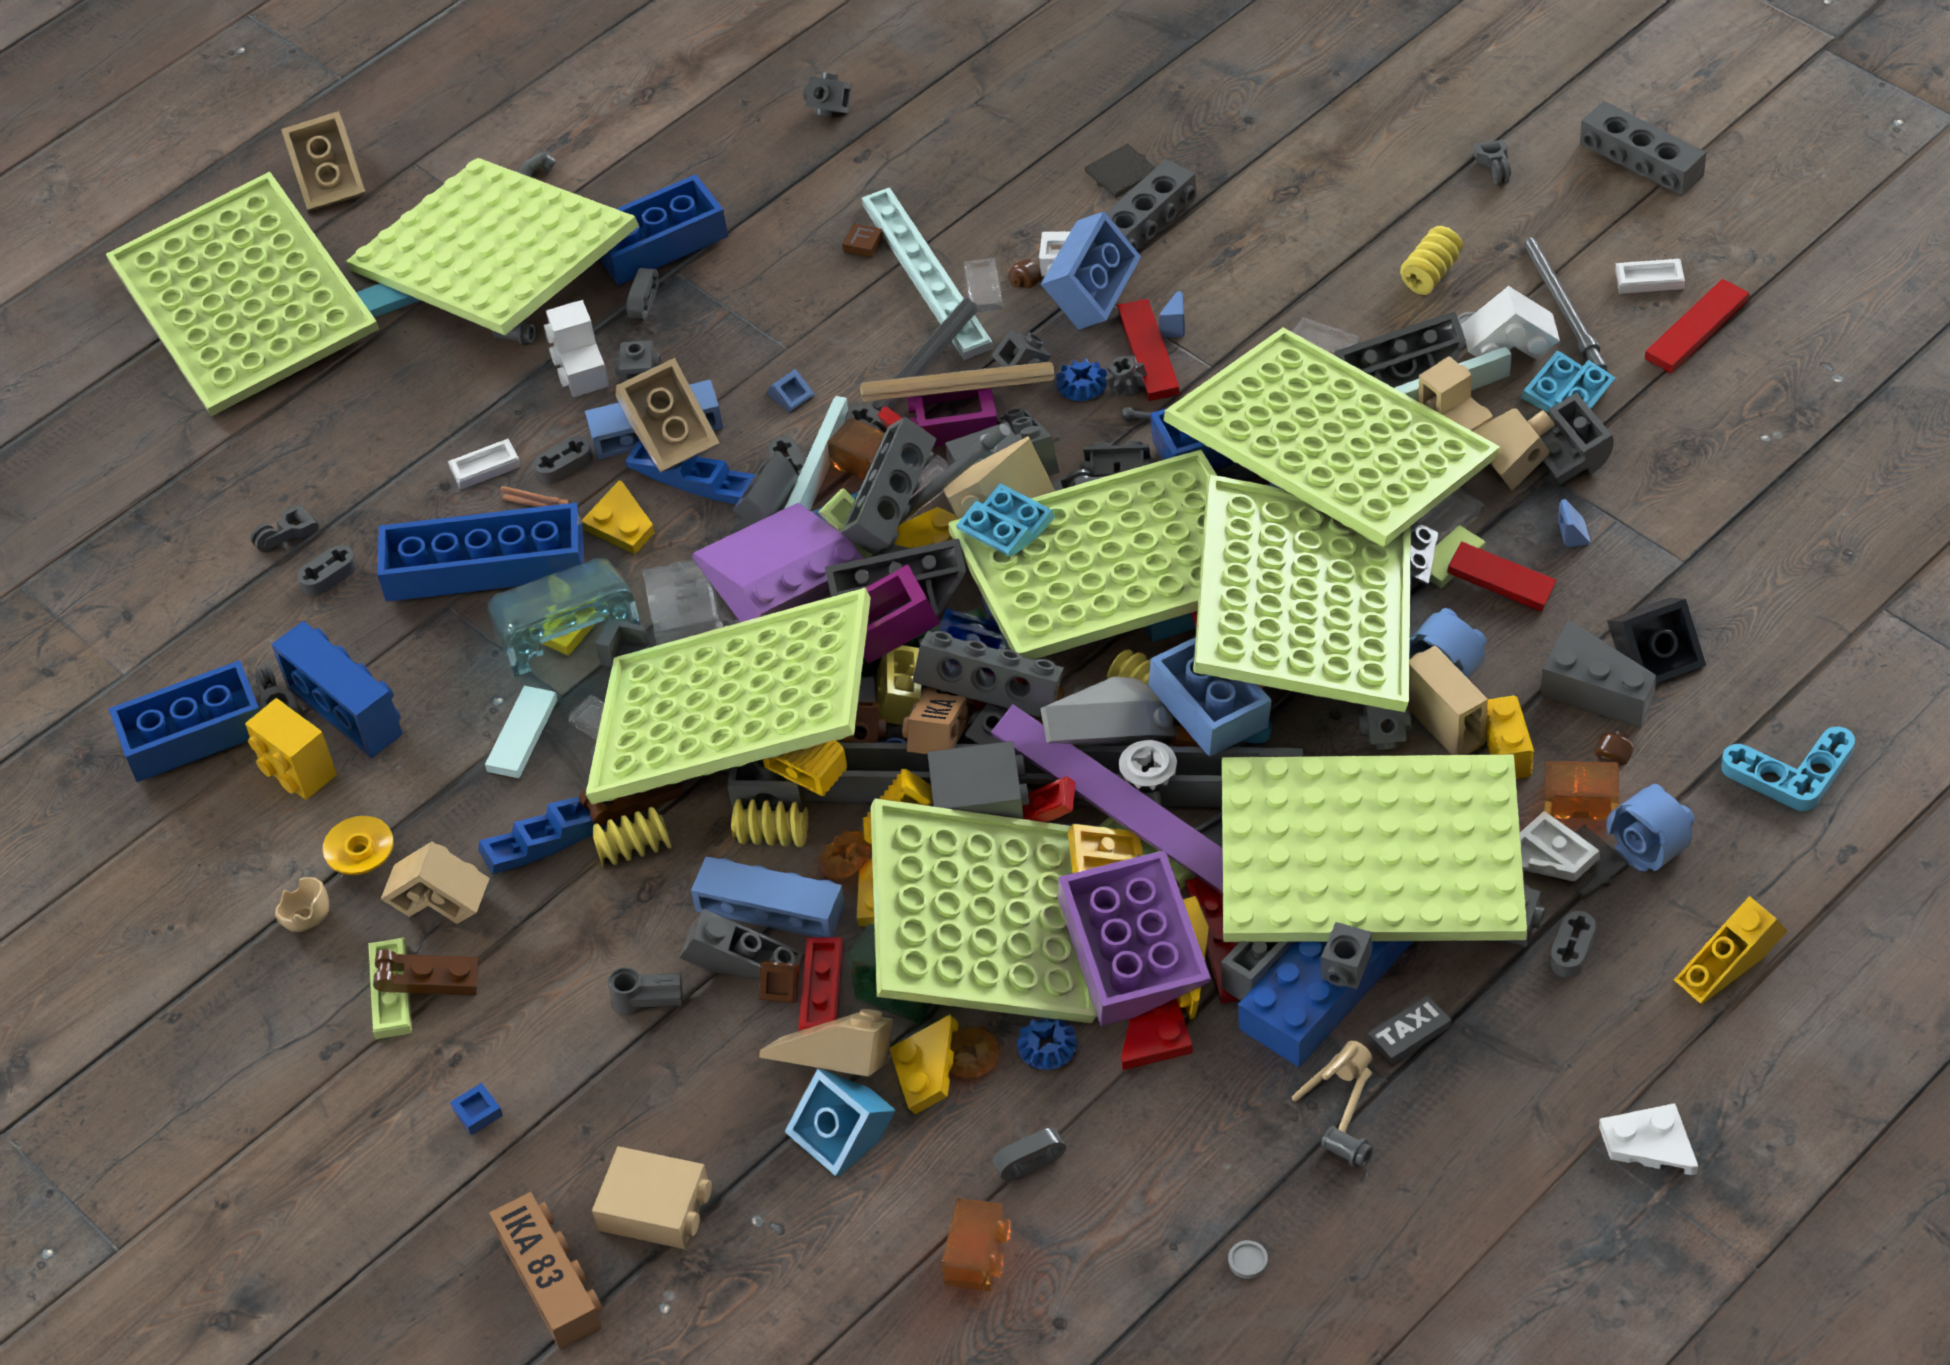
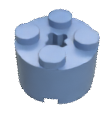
M1444 608L1439 613L1432 614L1409 638V659L1415 654L1424 652L1436 645L1469 679L1485 659L1484 646L1487 644V640L1482 632L1472 629L1468 624L1459 619L1455 612Z
M1651 784L1614 809L1608 815L1606 827L1608 835L1614 834L1618 842L1614 846L1616 852L1627 864L1643 872L1648 869L1656 871L1689 847L1693 835L1691 825L1695 822V818L1688 807L1680 805L1660 785Z

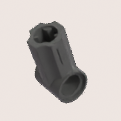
M621 967L609 975L608 987L611 1006L620 1015L635 1014L642 1007L681 1006L682 1004L681 973L639 974L633 968Z

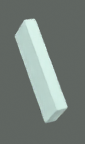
M529 686L523 687L485 763L487 772L520 778L558 700L556 692Z

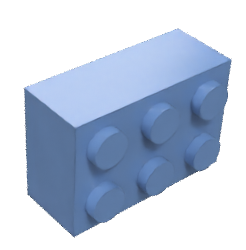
M1103 211L1076 221L1040 285L1079 330L1107 320L1141 256Z
M1196 637L1151 658L1148 687L1205 753L1211 757L1268 728L1272 700L1258 684L1194 673Z

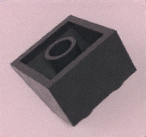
M1667 598L1607 620L1616 650L1655 674V684L1706 666L1686 599Z

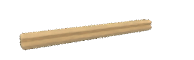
M1052 362L863 382L860 385L862 401L870 402L1049 382L1054 380L1055 375Z

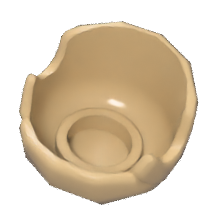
M303 877L299 879L297 890L293 892L284 890L281 903L275 909V917L278 923L292 932L308 931L321 924L329 912V897L323 883L317 878Z

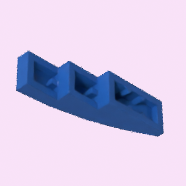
M640 440L625 461L627 467L654 480L695 495L735 505L755 476V474L730 471L726 461L698 457V455L660 473Z
M578 796L547 804L546 814L513 822L511 833L479 840L478 851L493 875L542 859L592 836L594 822L590 818V810L582 806ZM607 824L600 827L604 830L607 828Z

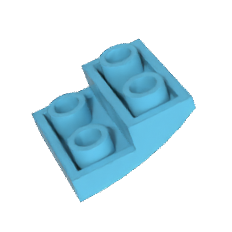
M1557 350L1524 389L1521 399L1549 413L1548 410L1577 393L1588 407L1592 409L1612 385L1616 377L1589 360L1582 366Z
M999 483L983 504L978 501L974 502L957 523L956 527L963 533L1011 557L1034 541L1053 521L1055 515L1052 509Z

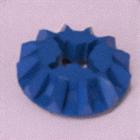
M1087 358L1082 363L1073 360L1070 366L1062 365L1061 372L1056 374V386L1058 391L1068 399L1075 401L1091 400L1105 391L1108 385L1105 379L1107 372L1106 369L1100 367L1099 362L1090 364ZM1078 376L1079 378H1083L1084 376H1087L1088 379H1080L1077 381L1076 377Z
M1032 1018L1026 1028H1021L1020 1036L1017 1040L1018 1052L1023 1061L1031 1067L1041 1070L1059 1068L1068 1063L1077 1050V1037L1073 1026H1068L1061 1019L1044 1018L1043 1020L1036 1021ZM1053 1034L1054 1044L1047 1043L1045 1047L1042 1046L1041 1048L1040 1038L1047 1039L1049 1035Z

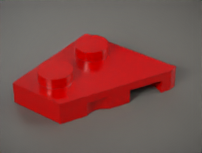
M1176 998L1142 1015L1130 1018L1121 1054L1123 1070L1193 1053L1192 1042Z

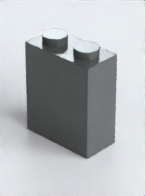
M1014 741L928 752L934 807L1024 819L1022 806L1029 805L1027 784H1019L1018 777L1025 776L1023 755H1015Z

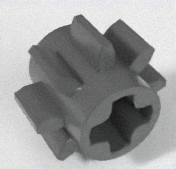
M1135 356L1118 357L1111 365L1107 366L1110 375L1106 376L1105 379L1110 389L1115 388L1118 396L1121 394L1134 395L1142 386L1146 385L1143 379L1147 375L1143 363L1137 362Z

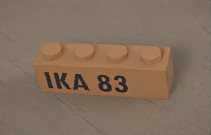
M952 664L953 666L961 667V665ZM932 687L923 688L919 702L913 704L911 715L905 717L903 722L902 736L907 738V752L928 754L931 751L954 749L971 716L975 712L973 699Z
M529 1192L489 1212L502 1245L559 1350L601 1329V1323L597 1314L603 1310L601 1303L593 1289L586 1292L582 1285L587 1280L578 1261L570 1262L567 1258L566 1253L570 1252V1249L562 1232L554 1233L550 1225L554 1223V1220L546 1203L543 1202L538 1205L532 1192Z

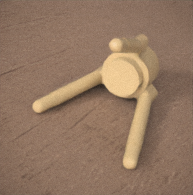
M1348 1041L1343 1049L1323 1069L1292 1096V1100L1297 1102L1323 1079L1328 1080L1335 1073L1346 1081L1356 1078V1084L1338 1129L1345 1133L1364 1084L1372 1075V1072L1367 1068L1372 1061L1370 1051L1357 1041Z

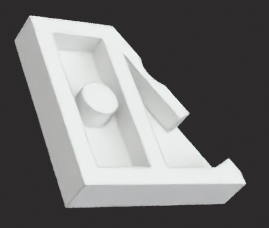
M1545 811L1520 832L1522 869L1525 871L1576 881L1600 859L1597 848Z
M1675 1103L1600 1119L1599 1128L1611 1160L1627 1163L1639 1162L1644 1166L1660 1169L1661 1164L1684 1168V1174H1697L1698 1164Z

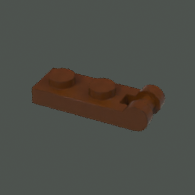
M681 782L668 784L646 792H638L593 805L586 796V788L580 793L579 801L585 809L590 810L589 815L594 824L598 823L600 826H604L610 819L614 822L620 820L621 816L626 815L628 817L637 811L641 812L683 796V785Z
M387 949L380 950L375 955V967L378 969V972L374 974L373 987L378 991L477 995L478 957L396 954L394 951ZM393 971H394V972H404V973H403V975H395V974L393 973Z

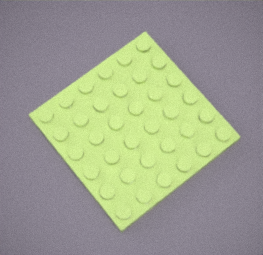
M875 798L871 804L877 997L1092 1024L1097 1014L1057 898L1058 878L1072 874L1068 830L1071 826Z

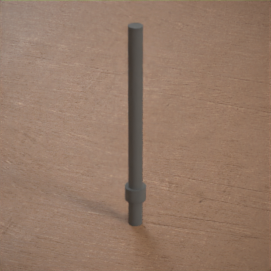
M1534 238L1527 239L1524 242V247L1578 341L1577 347L1582 357L1606 371L1607 365L1600 355L1601 348L1599 344L1587 332Z
M1000 424L991 433L983 434L975 440L968 452L909 500L910 510L899 525L979 459H985L995 452L997 445L1010 435L1009 427L1005 424Z

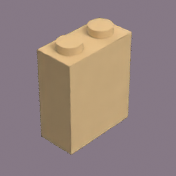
M1436 645L1424 652L1415 654L1409 660V703L1407 709L1451 755H1467L1483 746L1486 739L1488 699Z
M617 1146L592 1209L597 1229L601 1232L685 1249L689 1237L694 1236L698 1230L699 1210L702 1203H707L710 1198L712 1182L708 1180L704 1164Z

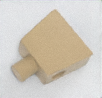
M1512 408L1472 432L1500 446L1497 457L1490 464L1512 491L1548 456L1549 450L1540 437L1554 427L1555 424L1544 410H1541L1530 420L1526 421L1517 408Z

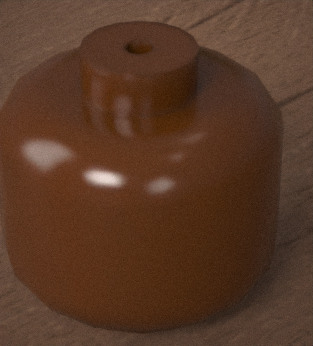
M1024 259L1010 268L1008 273V279L1015 288L1020 286L1027 289L1033 288L1043 278L1041 277L1040 266L1030 259Z
M1621 731L1604 733L1595 748V755L1598 759L1609 761L1617 766L1627 764L1634 752L1633 743L1628 739V735Z

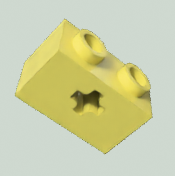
M901 645L882 656L877 668V702H881L880 718L887 719V723L903 725L905 717H909L912 713L913 704L915 702L918 703L921 698V684L912 682L919 648Z

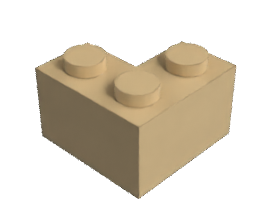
M1450 356L1419 375L1418 402L1471 431L1493 420L1491 412L1471 398L1472 374L1465 366L1458 364Z
M431 841L394 864L381 900L408 917L429 906L458 924L477 913L490 878L479 872L474 865L465 863L451 854L444 846Z

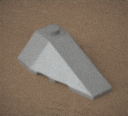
M1111 677L1040 708L1047 743L1130 746L1143 740L1162 742L1176 736L1172 713L1154 692L1138 678Z

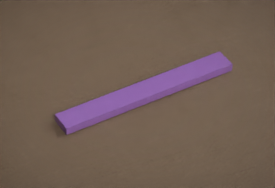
M1012 704L991 731L993 737L1001 742L1014 741L1015 752L1019 755L1022 754L1025 759L1054 779L1059 780L1066 776L1070 777L1076 782L1074 793L1158 851L1165 850L1168 858L1223 895L1222 847L1072 744L1047 743L1043 724Z

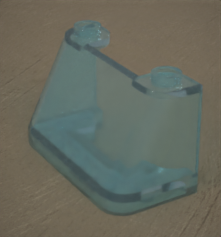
M596 558L525 585L498 593L487 604L490 623L514 677L530 672L528 662L535 653L537 657L544 655L541 643L601 621L606 625L610 618L641 625L635 598L628 584L614 564L607 558Z

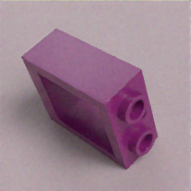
M992 388L907 397L909 414L916 413V417H910V420L936 438L933 447L945 446L946 442L997 425ZM979 397L981 412L925 420L923 405Z
M908 564L866 587L871 598L868 622L909 599L912 601L867 626L863 657L867 664L941 624Z

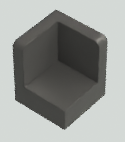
M609 618L596 642L601 665L612 667L614 657L650 648L651 643L645 626Z

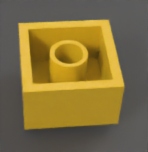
M275 698L245 723L250 736L248 743L258 757V760H256L257 766L266 776L270 777L273 775L287 792L291 794L296 792L302 798L308 800L337 775L323 732L279 699Z

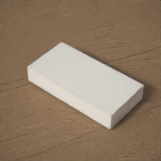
M1680 259L1616 263L1615 273L1620 294L1684 289L1685 279Z
M509 439L448 461L450 470L460 490L521 467L520 460Z

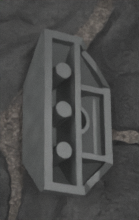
M1453 311L1334 352V355L1395 388L1419 379L1420 374L1449 356L1457 361L1466 343V339L1456 312Z
M959 538L826 566L825 571L831 597L866 588L908 564L936 616L940 615L966 574ZM909 599L906 602L891 609L890 611L873 619L872 621L868 622L867 626L881 619L882 617L890 614L891 612L899 609L900 607L906 605L912 600Z

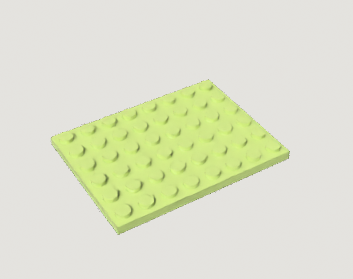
M477 158L469 162L454 177L447 179L444 185L435 192L424 197L421 203L404 213L393 225L382 230L370 243L359 248L346 262L352 272L506 335L638 228L639 225L636 217Z
M271 172L106 254L109 263L210 416L233 406L379 330L373 315Z
M1284 327L1167 408L1163 420L1383 547L1495 460L1500 446Z
M1200 449L1030 498L1052 509L1055 518L1034 541L1011 557L958 530L956 525L961 519L948 522L949 533L953 540L959 538L964 561L1010 649L1018 652L1022 657L1034 660L1198 611L1207 484L1209 476H1217V474Z
M1210 475L1206 494L1193 672L1405 712L1409 703L1411 526L1383 547L1322 511L1315 509L1296 496L1289 494L1282 488Z
M866 588L614 657L586 790V796L590 803L593 805L604 801H612L626 795L646 792L656 787L676 784L690 778L710 775L720 770L735 766L740 767L750 762L774 758L780 754L799 749H808L814 745L841 740L854 735L871 599Z
M1514 755L1222 757L1223 942L1328 941L1335 922L1372 932V941L1527 939Z

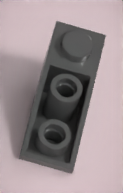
M1009 409L1004 412L1003 416L997 417L998 425L1008 422L1018 441L1027 436L1030 438L1048 476L1060 473L1052 436L1027 409Z
M703 909L689 928L679 958L714 973L760 979V964L763 961L800 964L803 952Z

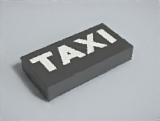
M1426 995L1368 1033V1041L1393 1065L1451 1028V1019Z

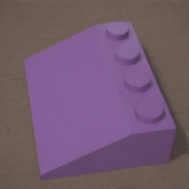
M799 503L694 552L691 556L740 622L819 601L831 595L825 567L864 559L850 539L841 534V531Z
M1165 850L1058 878L1057 898L1100 1026L1142 1015L1211 981Z

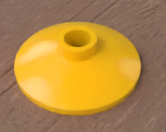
M371 816L351 817L341 821L329 831L323 842V855L327 864L336 872L345 875L365 874L375 870L388 859L393 850V835L389 826L378 818Z

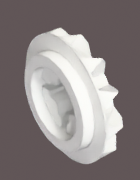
M1143 740L1127 747L1119 759V770L1127 783L1135 784L1138 790L1142 786H1149L1152 790L1159 784L1167 786L1169 778L1176 774L1177 759L1175 753L1170 747L1159 741ZM1153 758L1154 767H1150L1148 771L1143 772L1142 766H1146Z

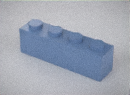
M711 379L690 384L689 386L713 431L722 429L720 408ZM619 403L585 411L598 460L633 451L640 439L630 425Z
M706 856L691 889L696 912L701 913L705 909L724 918L816 938H833L846 907L842 885L830 880L820 881L802 877L792 872L782 873L768 870L759 865L749 866L735 863L726 858L716 859Z

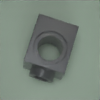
M1335 922L1321 956V979L1327 980L1336 986H1348L1357 989L1372 954V932Z

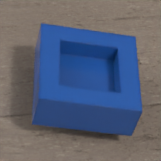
M483 1083L450 1101L453 1112L470 1135L503 1116L500 1106Z

